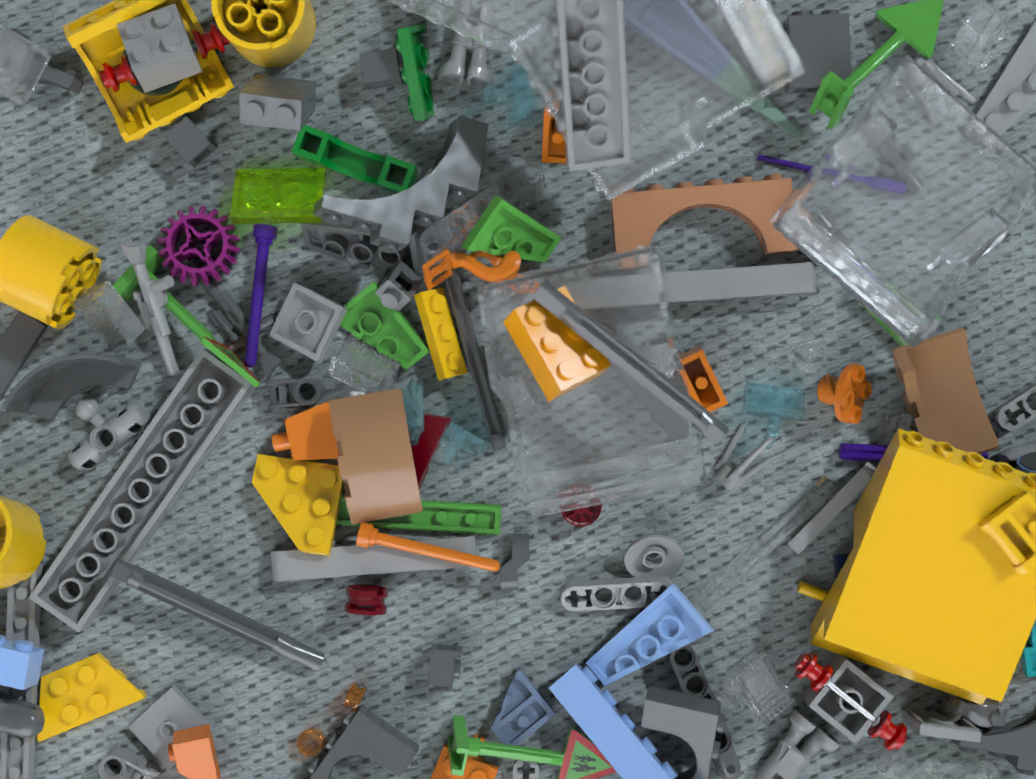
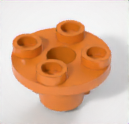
M850 363L843 369L839 377L831 376L829 373L823 376L817 387V396L820 402L827 403L828 406L834 405L836 417L840 422L848 424H858L860 422L865 399H869L872 394V383L867 381L863 365Z

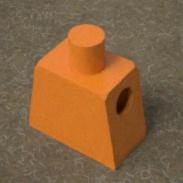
M329 402L322 403L284 419L286 432L271 436L275 452L291 449L292 458L295 461L336 459L337 456L343 455L338 454L336 438L333 436Z

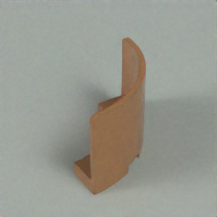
M958 328L892 350L897 378L900 379L906 393L902 394L908 417L915 416L913 420L918 433L925 438L937 442H947L954 448L965 452L982 454L999 447V442L986 414L975 381L964 328Z
M397 388L329 400L333 436L336 438L338 454H343L337 456L341 480H344L345 500L352 525L422 512V502L401 389Z

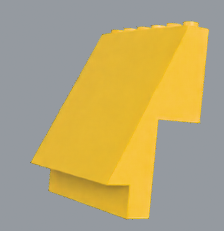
M898 428L853 510L854 548L811 623L810 644L980 705L984 703L986 698L1002 703L1036 620V566L1027 573L1018 575L1012 568V561L990 534H985L978 524L983 518L995 513L1023 490L1027 491L1036 501V474L1025 473L1014 469L1009 464L985 459L978 453L965 452L954 448L947 442H937L925 438L918 432H908ZM1008 521L1000 525L1001 529L1023 556L1031 552V549Z

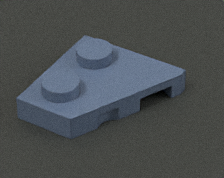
M521 668L516 670L491 725V730L503 744L519 745L556 715V711Z

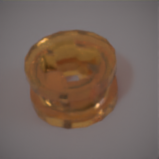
M354 681L342 706H350L352 711L355 712L367 687L359 688L357 682Z
M315 727L304 729L297 740L299 752L307 757L318 755L325 744L323 732ZM307 735H311L312 739H318L319 743H316L315 749H311L310 745L304 744V741L308 738Z

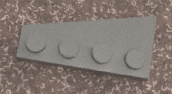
M1036 20L1028 28V32L1018 44L1011 59L1001 71L994 86L988 92L968 124L988 146L993 144L1036 102Z

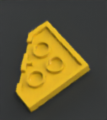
M258 454L252 484L300 552L330 556L344 487V480H341L339 466L303 460L295 461L289 458Z

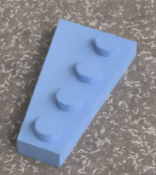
M672 584L593 655L586 664L603 685L606 686L715 630L679 588Z

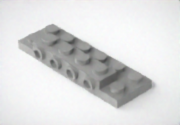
M555 0V8H553L554 17H548L549 35L551 38L555 37L556 49L550 50L552 69H558V81L553 82V95L555 101H560L561 112L555 113V123L557 131H562L565 137L567 168L570 172L631 163L623 0Z

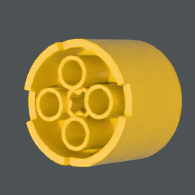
M211 0L212 14L220 31L241 56L253 64L270 68L288 65L299 59L308 50L313 41L316 30V16L310 0Z
M25 215L19 218L0 239V302L55 329L66 327L76 318V313L73 311L80 306L84 297L89 298L97 282L102 265V260L97 258L100 248L32 215Z
M0 496V589L15 585L22 580H27L40 565L46 549V540L44 539L39 515L28 505Z

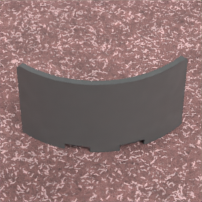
M73 354L50 360L29 372L18 382L5 399L1 411L5 413L29 412L46 420L54 421L66 402L84 389L100 385H114L131 389L142 362L122 356Z

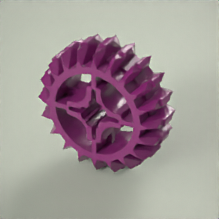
M189 206V215L186 216L181 210H178L177 215L180 219L175 221L169 217L167 221L172 227L170 229L161 227V232L167 236V238H159L157 241L159 245L165 247L158 251L160 257L166 258L162 265L165 268L172 267L169 272L172 277L180 274L179 280L183 284L190 277L191 284L195 287L198 286L200 278H202L205 286L210 285L209 277L211 276L217 282H220L222 279L218 273L223 271L229 275L231 271L226 266L227 263L237 265L238 262L231 254L237 255L241 251L239 247L234 246V244L240 242L239 236L231 235L236 231L234 224L227 225L229 219L226 215L218 218L219 212L217 209L211 210L209 215H207L206 206H201L199 213H196L193 206ZM208 225L217 229V231L213 233L211 231L199 233L193 226ZM185 231L187 241L183 246L179 247L180 251L176 252L177 241ZM193 235H195L197 240L200 241L204 246L203 251L206 254V257H204L202 253L196 249L194 245L196 242L193 239ZM223 239L221 254L214 262L211 252L213 248L219 245L218 242ZM186 259L188 261L200 259L206 267L191 268L180 262Z

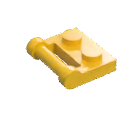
M1023 490L995 513L983 518L978 524L985 534H990L1012 561V568L1018 575H1023L1036 566V501L1027 491ZM1008 521L1031 549V552L1023 556L1001 529L1000 525Z

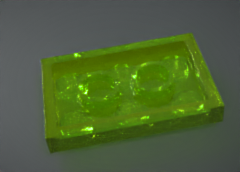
M325 168L236 169L230 212L232 224L323 223L322 217L313 215L315 202L325 195L327 176Z

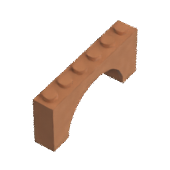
M772 174L764 176L762 181H753L752 177H740L734 179L735 183L723 184L722 179L705 181V186L693 187V182H682L675 184V188L664 189L663 185L646 186V191L634 192L633 187L616 189V194H611L609 198L615 267L645 266L648 263L650 242L659 226L670 217L694 208L721 209L741 218L756 234L763 255L785 254L797 251L792 178L783 179L782 174Z

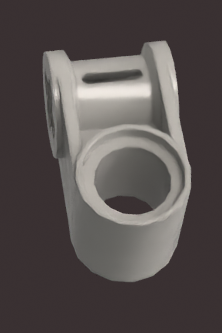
M115 747L101 760L98 772L102 779H141L143 775V779H154V777L160 775L161 768L154 762L142 758L125 748ZM110 759L119 761L122 769L113 768L110 764Z

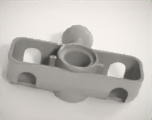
M90 397L80 399L75 406L77 416L82 420H89L95 428L78 445L69 450V462L75 469L81 472L94 469L146 429L152 421L150 414L141 403L133 402L127 404L124 409L105 421L99 414V405L96 400ZM136 423L142 426V428H140L136 432H131L128 430ZM106 430L112 434L113 440L111 444H108L104 439ZM90 459L96 462L90 468L83 466Z

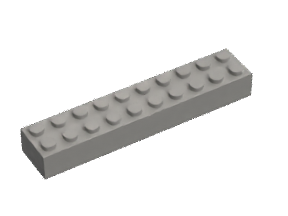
M202 348L29 598L77 632L91 626L121 582L109 576L117 560L121 559L132 565L134 564L256 387L212 351Z

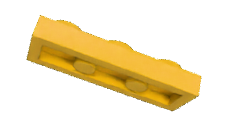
M444 288L415 294L414 298L438 381L468 373Z

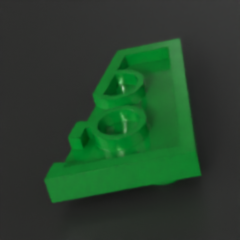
M426 22L397 29L398 35L396 36V47L398 52L402 53L404 66H402V78L404 83L408 84L410 95L407 99L408 109L414 115V121L427 120L434 116L432 82L429 74H425V67L427 66V60H429V49L425 48L422 44V34L427 33Z

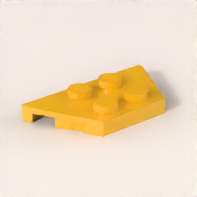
M100 652L50 672L41 677L39 707L44 713L45 722L43 730L37 734L38 742L147 697L146 692L142 689L139 690L126 679L127 676L122 671L111 666L110 661Z

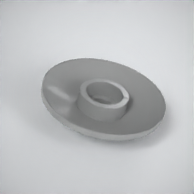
M665 535L641 537L631 543L624 554L625 567L634 577H670L681 568L684 561L681 545L675 539Z

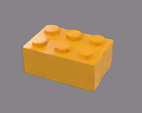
M565 286L557 289L575 303ZM536 300L514 309L503 321L548 402L593 380L611 366L606 356Z

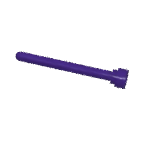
M254 224L252 237L255 238V244L258 245L244 364L248 368L254 367L257 361L269 246H272L273 241L277 238L278 228L267 224Z

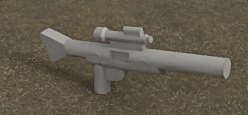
M126 242L121 244V249L133 265L141 289L132 293L140 311V314H138L140 324L147 331L151 330L152 325L168 376L176 375L180 371L168 337L171 331L163 306L168 302L166 289L174 286V279L169 275L155 281L150 279L145 264L146 245Z

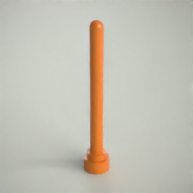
M361 522L358 531L356 546L375 547L378 544L492 572L500 569V563L495 559L380 533L379 529L374 528L372 524Z

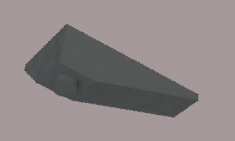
M322 218L305 219L301 222L307 248L336 259H341L345 255L359 262L358 267L366 270L369 265L385 270L384 277L402 261L422 279L424 277L422 265L426 262L429 240L428 229L425 226L415 224L414 220L409 245L397 253L380 251L379 246L369 244L371 232L359 233L352 230L350 225L343 223L332 225L323 222ZM400 275L396 278L398 281H406Z

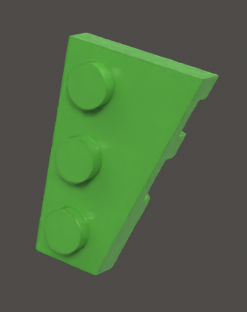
M495 194L461 246L467 251L476 252V250L498 256L500 254L506 255L509 251H516L521 259L545 263L562 238Z
M372 282L344 306L348 310L340 326L359 340H363L377 349L378 352L404 369L409 370L430 352L429 347L400 311L397 312L394 309L386 308L381 303V298L375 293L379 285L376 282Z

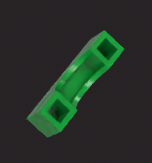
M305 125L298 132L291 151L298 159L393 194L412 187L419 172L416 165L389 155H380L366 151L308 125Z

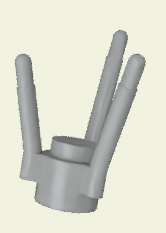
M925 56L920 57L907 69L911 74L907 82L912 86L931 126L935 125V120L919 86L920 82L926 86L935 78L953 96H957L959 93L971 103L976 101L967 90L940 69L933 60L927 59Z
M744 423L739 425L721 459L714 466L718 471L713 476L730 492L735 486L739 488L747 479L772 462V458L767 457L747 472L743 471L773 441V438L769 436L738 466L732 460L726 464L745 428Z

